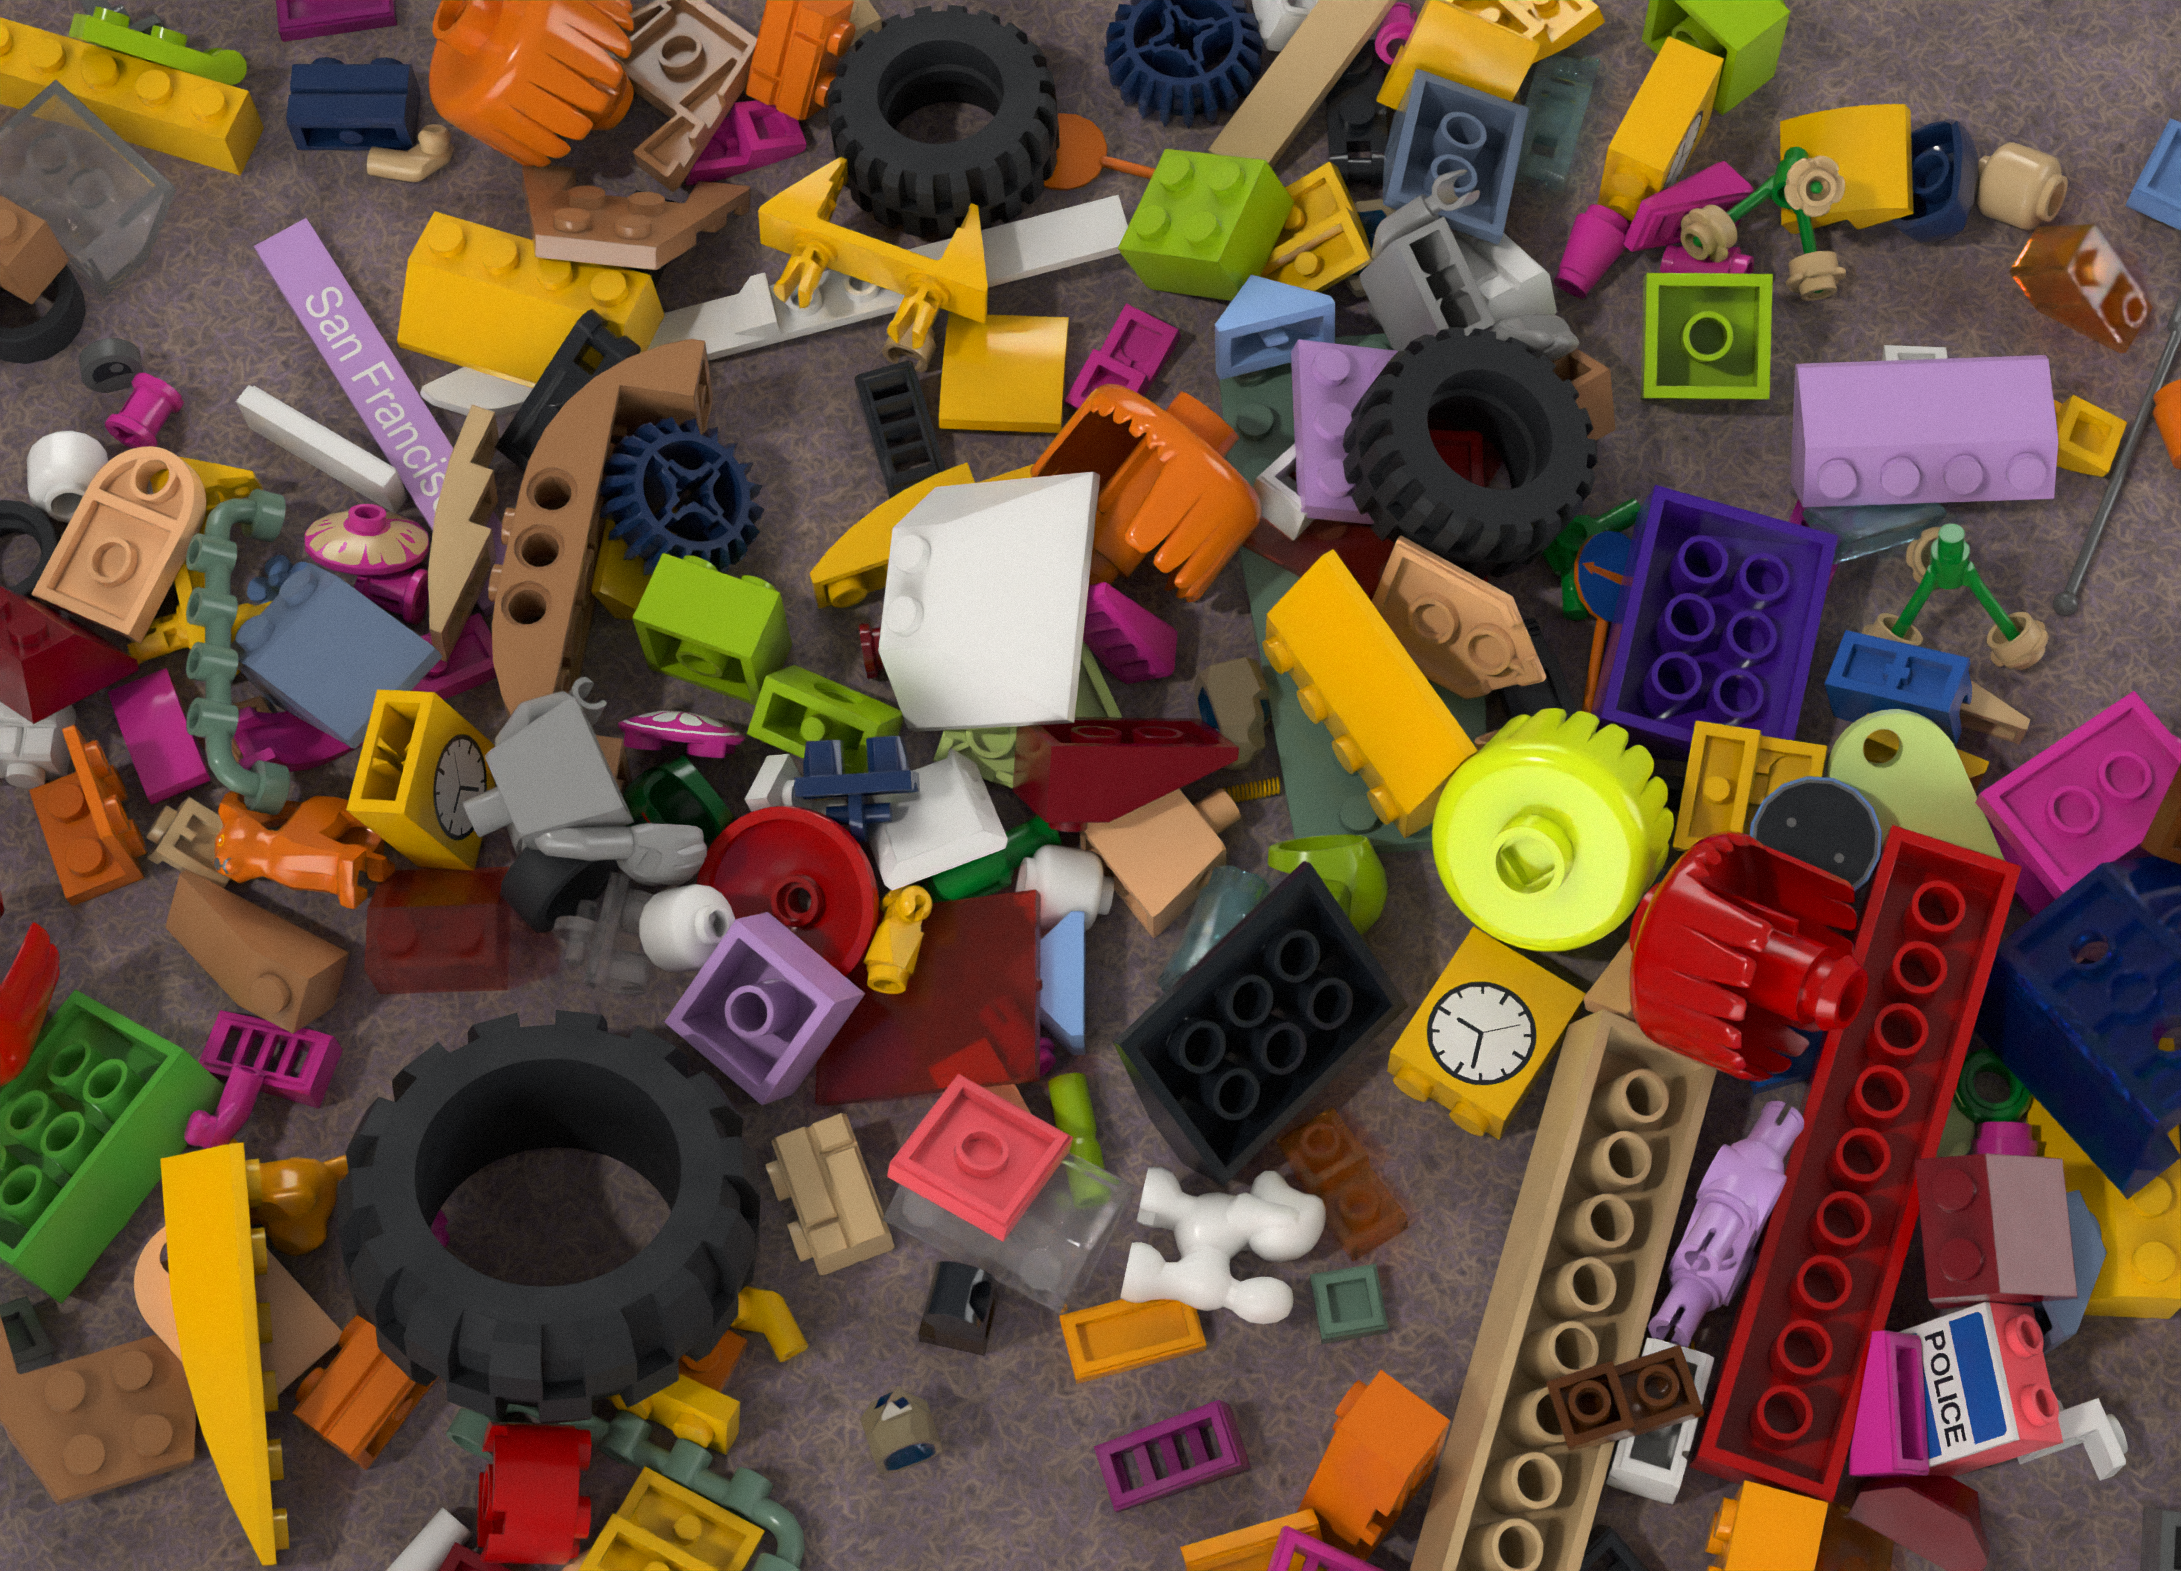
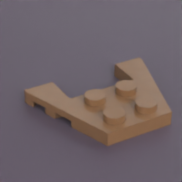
M655 0L633 11V13H629L633 19V31H628L620 26L632 43L631 53L628 58L625 59L613 52L604 50L622 66L634 86V92L671 118L632 152L638 167L672 192L680 187L746 87L757 38L704 0Z
M535 165L530 167L522 166V191L525 193V206L527 213H529V227L535 257L657 270L695 246L696 233L699 231L716 233L726 226L728 213L734 210V214L742 216L749 212L751 186L698 181L685 203L667 202L661 194L654 192H637L629 197L605 195V191L596 186L585 185L576 187V168L554 165H547L545 167H537Z
M168 1260L161 1261L162 1267L169 1273ZM0 1315V1423L7 1431V1437L58 1506L193 1463L195 1457L196 1408L183 1363L157 1335L19 1374Z

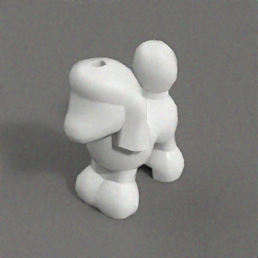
M1148 1167L1137 1222L1148 1227L1165 1228L1174 1231L1181 1260L1178 1262H1165L1160 1252L1151 1245L1142 1242L1132 1243L1120 1298L1131 1303H1143L1158 1299L1177 1300L1204 1311L1225 1307L1250 1323L1264 1325L1279 1322L1289 1315L1293 1307L1292 1289L1284 1281L1272 1277H1256L1240 1282L1230 1274V1259L1240 1251H1253L1264 1260L1278 1263L1295 1260L1305 1255L1317 1244L1324 1229L1326 1208L1323 1200L1314 1194H1305L1289 1187L1286 1180L1277 1171H1264L1256 1177L1250 1194L1245 1192L1234 1196L1214 1192L1197 1197L1182 1192L1181 1186L1172 1172L1163 1167Z

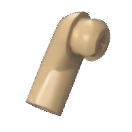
M431 124L423 127L418 135L419 144L408 151L371 147L367 157L368 175L408 182L424 180L450 162L454 151V146L450 143V132L442 125Z

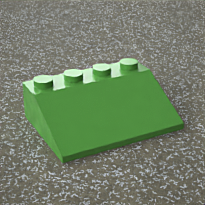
M75 989L40 1031L29 1062L22 1073L13 1081L0 1087V1263L62 1304L73 1289L86 1277L88 1270L118 1232L127 1225L133 1213L162 1178L160 1159L180 1155L188 1145L184 1138V1133L191 1114L197 1110H203L213 1115L225 1086L183 1048Z

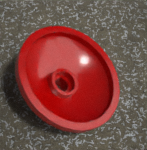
M789 805L773 806L750 812L728 825L718 835L708 849L707 856L704 858V863L699 870L696 884L711 886L722 893L732 907L735 920L769 912L847 979L866 957L876 933L879 916V897L876 879L866 854L855 838L843 826L823 813L800 806ZM802 888L807 890L811 896V905L808 910L803 909L798 901V894Z

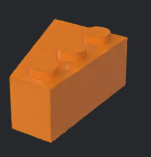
M1381 1369L1369 1385H1366L1360 1379L1357 1380L1336 1408L1334 1414L1338 1416V1419L1332 1427L1335 1433L1297 1512L1313 1508L1319 1522L1323 1542L1365 1562L1438 1466L1450 1424L1448 1418Z

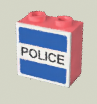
M1983 1302L1898 1332L1918 1335L1921 1339L1929 1458L1928 1475L1958 1476L2063 1443L2058 1420L2059 1405L2051 1389L2043 1353L2044 1338L2041 1328L2036 1322L2033 1307Z

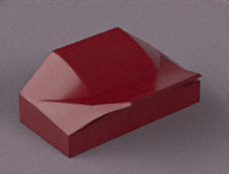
M1928 1475L1864 1478L1854 1497L1848 1516L1947 1571L1984 1570L1988 1563L1990 1545L1982 1527L1977 1491L1950 1476Z

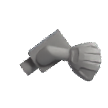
M1466 169L1438 176L1432 186V195L1429 197L1425 194L1419 195L1379 223L1371 252L1373 261L1360 273V282L1369 299V317L1374 324L1383 328L1394 350L1404 351L1411 341L1422 335H1434L1435 337L1440 330L1449 328H1464L1466 336H1469L1472 330L1477 328L1496 332V339L1502 341L1513 337L1528 344L1526 351L1539 359L1541 355H1545L1551 361L1567 355L1579 346V340L1571 332L1567 322L1556 315L1522 314L1500 320L1496 323L1494 322L1445 217L1439 218L1438 212L1441 210L1453 211L1472 205L1478 200L1479 190L1469 192L1460 198L1455 195L1454 182L1459 176H1463L1468 172Z
M587 677L577 679L569 694L560 691L520 703L496 736L495 747L485 755L497 787L463 802L468 818L479 838L514 823L520 838L530 850H540L547 856L579 860H616L621 870L642 885L648 886L662 884L682 885L690 880L694 874L698 873L704 863V858L707 856V845L703 841L702 829L691 825L654 823L625 827L633 823L634 820L592 729V725L598 721L607 702L601 700L598 703L591 704L582 700L588 696L594 685L591 679Z

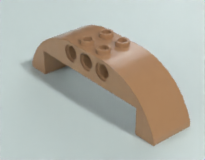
M687 339L664 344L626 358L594 377L564 404L545 428L525 470L516 508L507 507L505 510L501 529L502 545H507L503 565L494 564L488 588L489 601L495 602L492 619L493 664L508 718H510L517 706L524 701L560 691L569 694L574 682L581 677L597 602L596 596L590 589L606 524V519L600 517V508L608 500L599 495L601 481L608 477L604 472L605 462L614 454L615 446L625 436L630 437L643 424L651 422L655 426L662 419H668L672 416L679 426L685 420L695 418L700 434L707 430L713 393L705 341ZM596 735L623 796L625 790L632 782L623 739Z

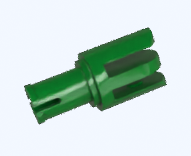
M1037 814L1035 818L1005 832L1008 838L1005 849L922 879L920 887L927 890L930 894L933 904L932 908L949 912L953 909L960 910L969 907L1011 886L1014 870L1020 867L1023 858H1033L1035 852L1044 845L1061 846L1058 831L1051 829L1048 826L1049 823H1046Z

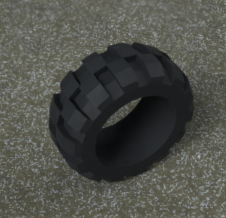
M556 1010L555 1024L520 1027L518 1013L473 1024L467 1032V1045L449 1053L437 1042L405 1066L392 1079L394 1101L378 1097L366 1110L345 1151L349 1173L337 1187L338 1228L344 1273L357 1315L376 1327L378 1348L412 1381L427 1387L438 1376L446 1380L447 1400L455 1405L501 1420L505 1416L508 1404L539 1407V1422L541 1424L590 1420L592 1418L593 1401L620 1394L628 1409L679 1380L678 1359L684 1354L698 1362L711 1353L738 1316V1293L753 1281L760 1236L761 1195L756 1153L742 1139L743 1119L715 1080L704 1071L688 1078V1057L677 1047L637 1026L630 1038L627 1039L608 1033L607 1020L603 1015ZM540 1148H577L593 1151L620 1161L647 1179L658 1190L671 1210L669 1218L652 1242L627 1263L594 1279L562 1286H524L486 1276L462 1263L448 1252L430 1230L445 1201L471 1175L494 1161L509 1155Z

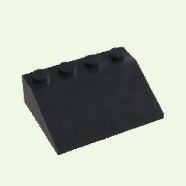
M1303 861L1113 1043L1149 1119L1180 1161L1192 1170L1224 1186L1388 1027L1408 1005L1312 864Z

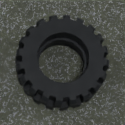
M948 5L947 11L932 12L931 6L915 8V15L902 19L900 14L884 20L880 31L875 33L870 29L855 42L856 53L848 51L842 57L836 67L837 76L830 82L828 92L830 109L827 113L836 159L839 157L847 159L848 181L844 186L850 189L852 199L862 210L866 212L873 210L874 219L879 223L895 229L897 224L903 225L905 234L925 238L926 232L939 233V239L941 240L952 238L956 229L961 227L971 203L978 205L981 230L992 228L991 223L999 219L1004 224L1022 213L1021 203L1023 201L1029 205L1035 202L1044 191V180H1048L1053 175L1057 164L1056 150L1060 147L1056 89L1052 71L1047 69L1046 57L1038 45L1032 42L1028 43L1027 34L1017 26L1008 22L1003 27L1000 25L999 16L980 10L978 15L967 13V7ZM956 101L969 103L988 111L994 116L989 124L976 134L952 143L930 144L918 142L903 136L895 130L898 124L909 114L924 106L938 102Z
M1464 328L1442 329L1435 337L1434 335L1424 334L1411 341L1404 351H1398L1391 358L1352 411V421L1345 429L1343 440L1345 453H1349L1343 461L1345 479L1348 484H1356L1357 487L1351 497L1361 515L1368 512L1374 521L1370 529L1382 542L1388 538L1395 544L1397 539L1403 536L1482 580L1489 572L1491 576L1498 578L1512 574L1522 564L1529 565L1544 552L1583 508L1582 502L1591 494L1595 481L1592 468L1598 462L1595 439L1587 438L1594 429L1586 408L1579 409L1576 403V399L1579 397L1578 391L1569 379L1562 382L1553 372L1556 365L1545 355H1541L1539 359L1526 351L1528 344L1518 339L1509 337L1506 341L1496 339V332L1474 328L1469 336L1465 335ZM1427 420H1451L1469 426L1481 433L1501 455L1508 470L1511 489L1495 490L1478 486L1454 472L1444 462L1434 447L1428 430Z

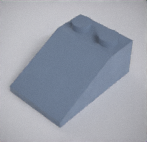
M1416 68L1394 114L1384 155L1383 205L1398 210L1421 194L1429 197L1432 195V186L1438 176L1466 169L1468 172L1463 176H1459L1454 182L1455 195L1460 198L1469 192L1479 190L1478 200L1472 205L1453 211L1441 210L1438 212L1439 218L1445 217L1451 229L1499 245L1504 233L1529 108Z
M309 563L303 570L289 576L282 584L279 595L260 615L248 619L239 628L235 641L231 644V649L236 650L238 654V669L268 701L353 749H356L365 739L377 689L411 691L443 657L435 647L340 577L312 563Z

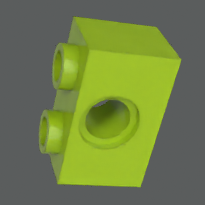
M792 665L765 676L747 735L804 759L806 742L842 740L844 741L845 773H868L866 738L898 736L904 717L901 710L797 665Z

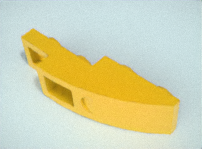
M966 462L937 473L898 493L858 521L830 547L809 573L818 608L821 609L830 605L836 608L850 607L861 602L867 596V593L886 587L893 527L935 487L975 483L968 463ZM1034 464L977 483L1031 478L1030 470Z

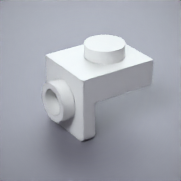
M2099 1398L2065 1410L2061 1401L2057 1400L2059 1405L2058 1420L2063 1443L2017 1457L2019 1464H2023L2083 1443L2096 1474L2101 1481L2114 1476L2126 1465L2124 1454L2127 1453L2128 1446L2119 1421L2113 1414H2105Z

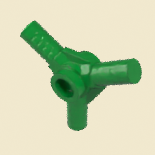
M1634 498L1625 501L1596 518L1589 515H1576L1541 554L1553 573L1561 576L1563 618L1576 621L1585 619L1588 616V611L1579 599L1574 583V562L1579 548L1592 535L1603 531L1620 533L1635 525L1637 513L1641 506Z

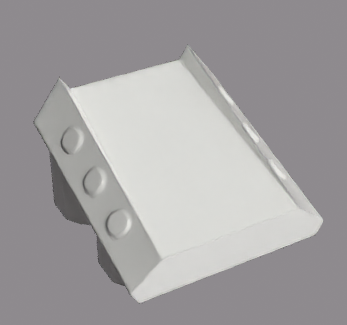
M952 748L949 749L946 759L913 770L919 773L920 793L867 796L869 804L891 803L892 822L870 823L868 840L884 885L892 891L1006 848L1008 838L977 764Z

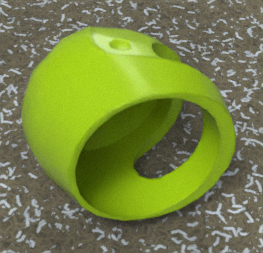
M1355 834L1311 836L1286 840L1269 846L1267 864L1273 869L1290 874L1303 861L1311 863L1360 935L1367 932L1380 918L1387 902L1388 883L1385 869L1369 838L1366 836Z

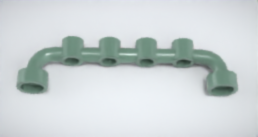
M254 489L247 499L232 498L217 504L207 517L205 535L196 533L188 546L186 555L187 568L205 573V588L196 587L192 591L187 604L186 619L189 624L205 627V643L196 642L192 646L187 659L186 673L189 679L205 682V698L197 697L191 703L187 715L186 728L189 735L205 738V750L211 770L216 778L228 789L244 795V803L248 810L277 815L284 807L289 792L290 774L287 766L258 760L249 771L237 763L232 753V738L238 726L239 712L237 706L232 705L231 683L235 678L238 668V654L236 650L231 649V628L236 619L238 601L236 596L231 595V573L237 559V545L235 542L230 541V529L233 524L241 523L242 533L245 537L271 543L281 531L286 511L285 499L281 494Z
M508 1404L505 1413L506 1416L510 1413L522 1412L539 1419V1407ZM461 1408L448 1428L446 1436L462 1449L480 1458L493 1460L494 1452H482L484 1435L489 1422H500L501 1419ZM618 1410L611 1423L593 1414L590 1420L551 1423L574 1425L576 1429H589L591 1432V1445L597 1447L603 1454L614 1461L626 1466L635 1465L641 1469L646 1466L742 1519L770 1530L777 1539L778 1548L776 1555L761 1553L752 1571H801L799 1568L805 1551L803 1530L791 1512L768 1498L774 1486L762 1475L750 1469L738 1467L731 1480L708 1470L713 1456L707 1450L682 1438L677 1439L671 1452L647 1441L653 1431L652 1426L642 1418L624 1410Z

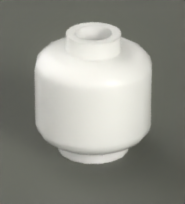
M57 431L39 439L32 445L27 456L29 499L35 508L41 510L50 518L69 523L92 479L108 462L106 450L98 440L85 433L75 431Z
M1051 844L1044 845L1035 852L1033 858L1025 857L1021 862L1016 882L1015 904L1017 908L1025 910L1026 918L1032 926L1050 930L1071 911H1084L1085 931H1087L1093 925L1097 914L1107 915L1109 913L1113 899L1114 880L1113 877L1103 876V865L1095 852Z
M693 884L671 888L653 895L645 904L639 920V937L646 955L654 965L662 970L677 973L701 970L734 923L735 917L731 905L723 894L711 886Z

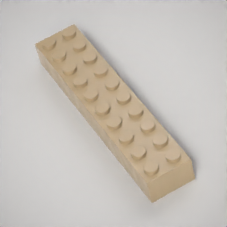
M1605 1009L1568 1025L1410 1571H1580L1615 1441L1569 1451L1546 1381L1613 1360L1615 1366L1638 1358L1717 1072L1715 1068L1656 1044L1643 1034L1637 1023Z

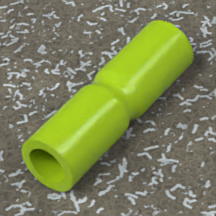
M1067 1073L1056 1076L1048 1081L1056 1128L1073 1137L1070 1151L1063 1159L1072 1207L1077 1211L1104 1207L1111 1203L1112 1199L1101 1146L1096 1140L1097 1126L1086 1075L1083 1073Z

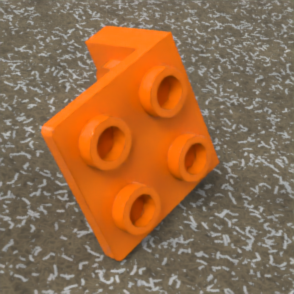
M74 724L63 728L62 732L76 772L29 790L65 898L71 906L145 878L138 857L147 854V848L137 823L133 818L128 820L121 803L128 799V794L114 764L109 766L98 740L87 743Z

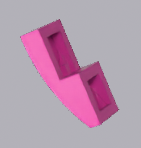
M758 100L734 103L729 117L724 118L684 179L686 185H695L698 181L713 182L788 159L805 151L807 143L798 120L776 110L775 105H766Z
M1126 303L1100 351L1092 350L1064 400L1065 404L1078 410L1091 392L1104 384H1119L1144 397L1182 336L1179 329Z
M167 668L108 691L126 746L151 805L211 781L198 741L195 736L189 735L187 732V717L175 683Z

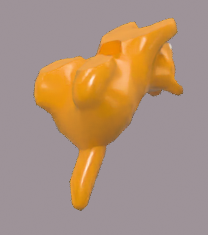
M233 1138V1139L229 1142V1144H230V1143H238V1142H237L236 1139ZM346 1154L324 1162L312 1158L291 1157L284 1160L260 1163L262 1207L249 1209L250 1225L262 1224L276 1249L288 1255H302L321 1246L327 1239V1220L336 1203L338 1182L349 1173Z

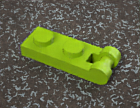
M95 6L93 16L74 14L68 35L70 37L227 85L239 83L246 75V61L235 50L212 47L204 52L185 47L187 35L153 25L151 34L148 35L128 28L131 17Z

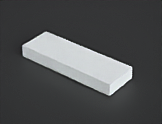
M248 385L236 400L250 429L391 512L396 513L408 498L396 468L256 386Z

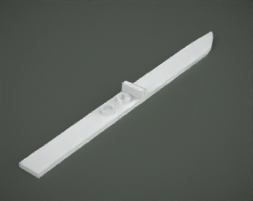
M1119 195L981 230L988 288L1119 254L1118 246L1128 228ZM952 238L908 250L934 260H939L942 258ZM831 269L823 272L812 295L810 305L806 308H799V285L786 303H784L773 291L775 284L769 286L764 272L750 276L739 294L664 313L665 316L647 350L687 339L703 340L706 343L709 361L897 312L905 295ZM463 367L422 386L420 395L434 406L466 416L471 405L493 411L496 416L519 410L533 388Z

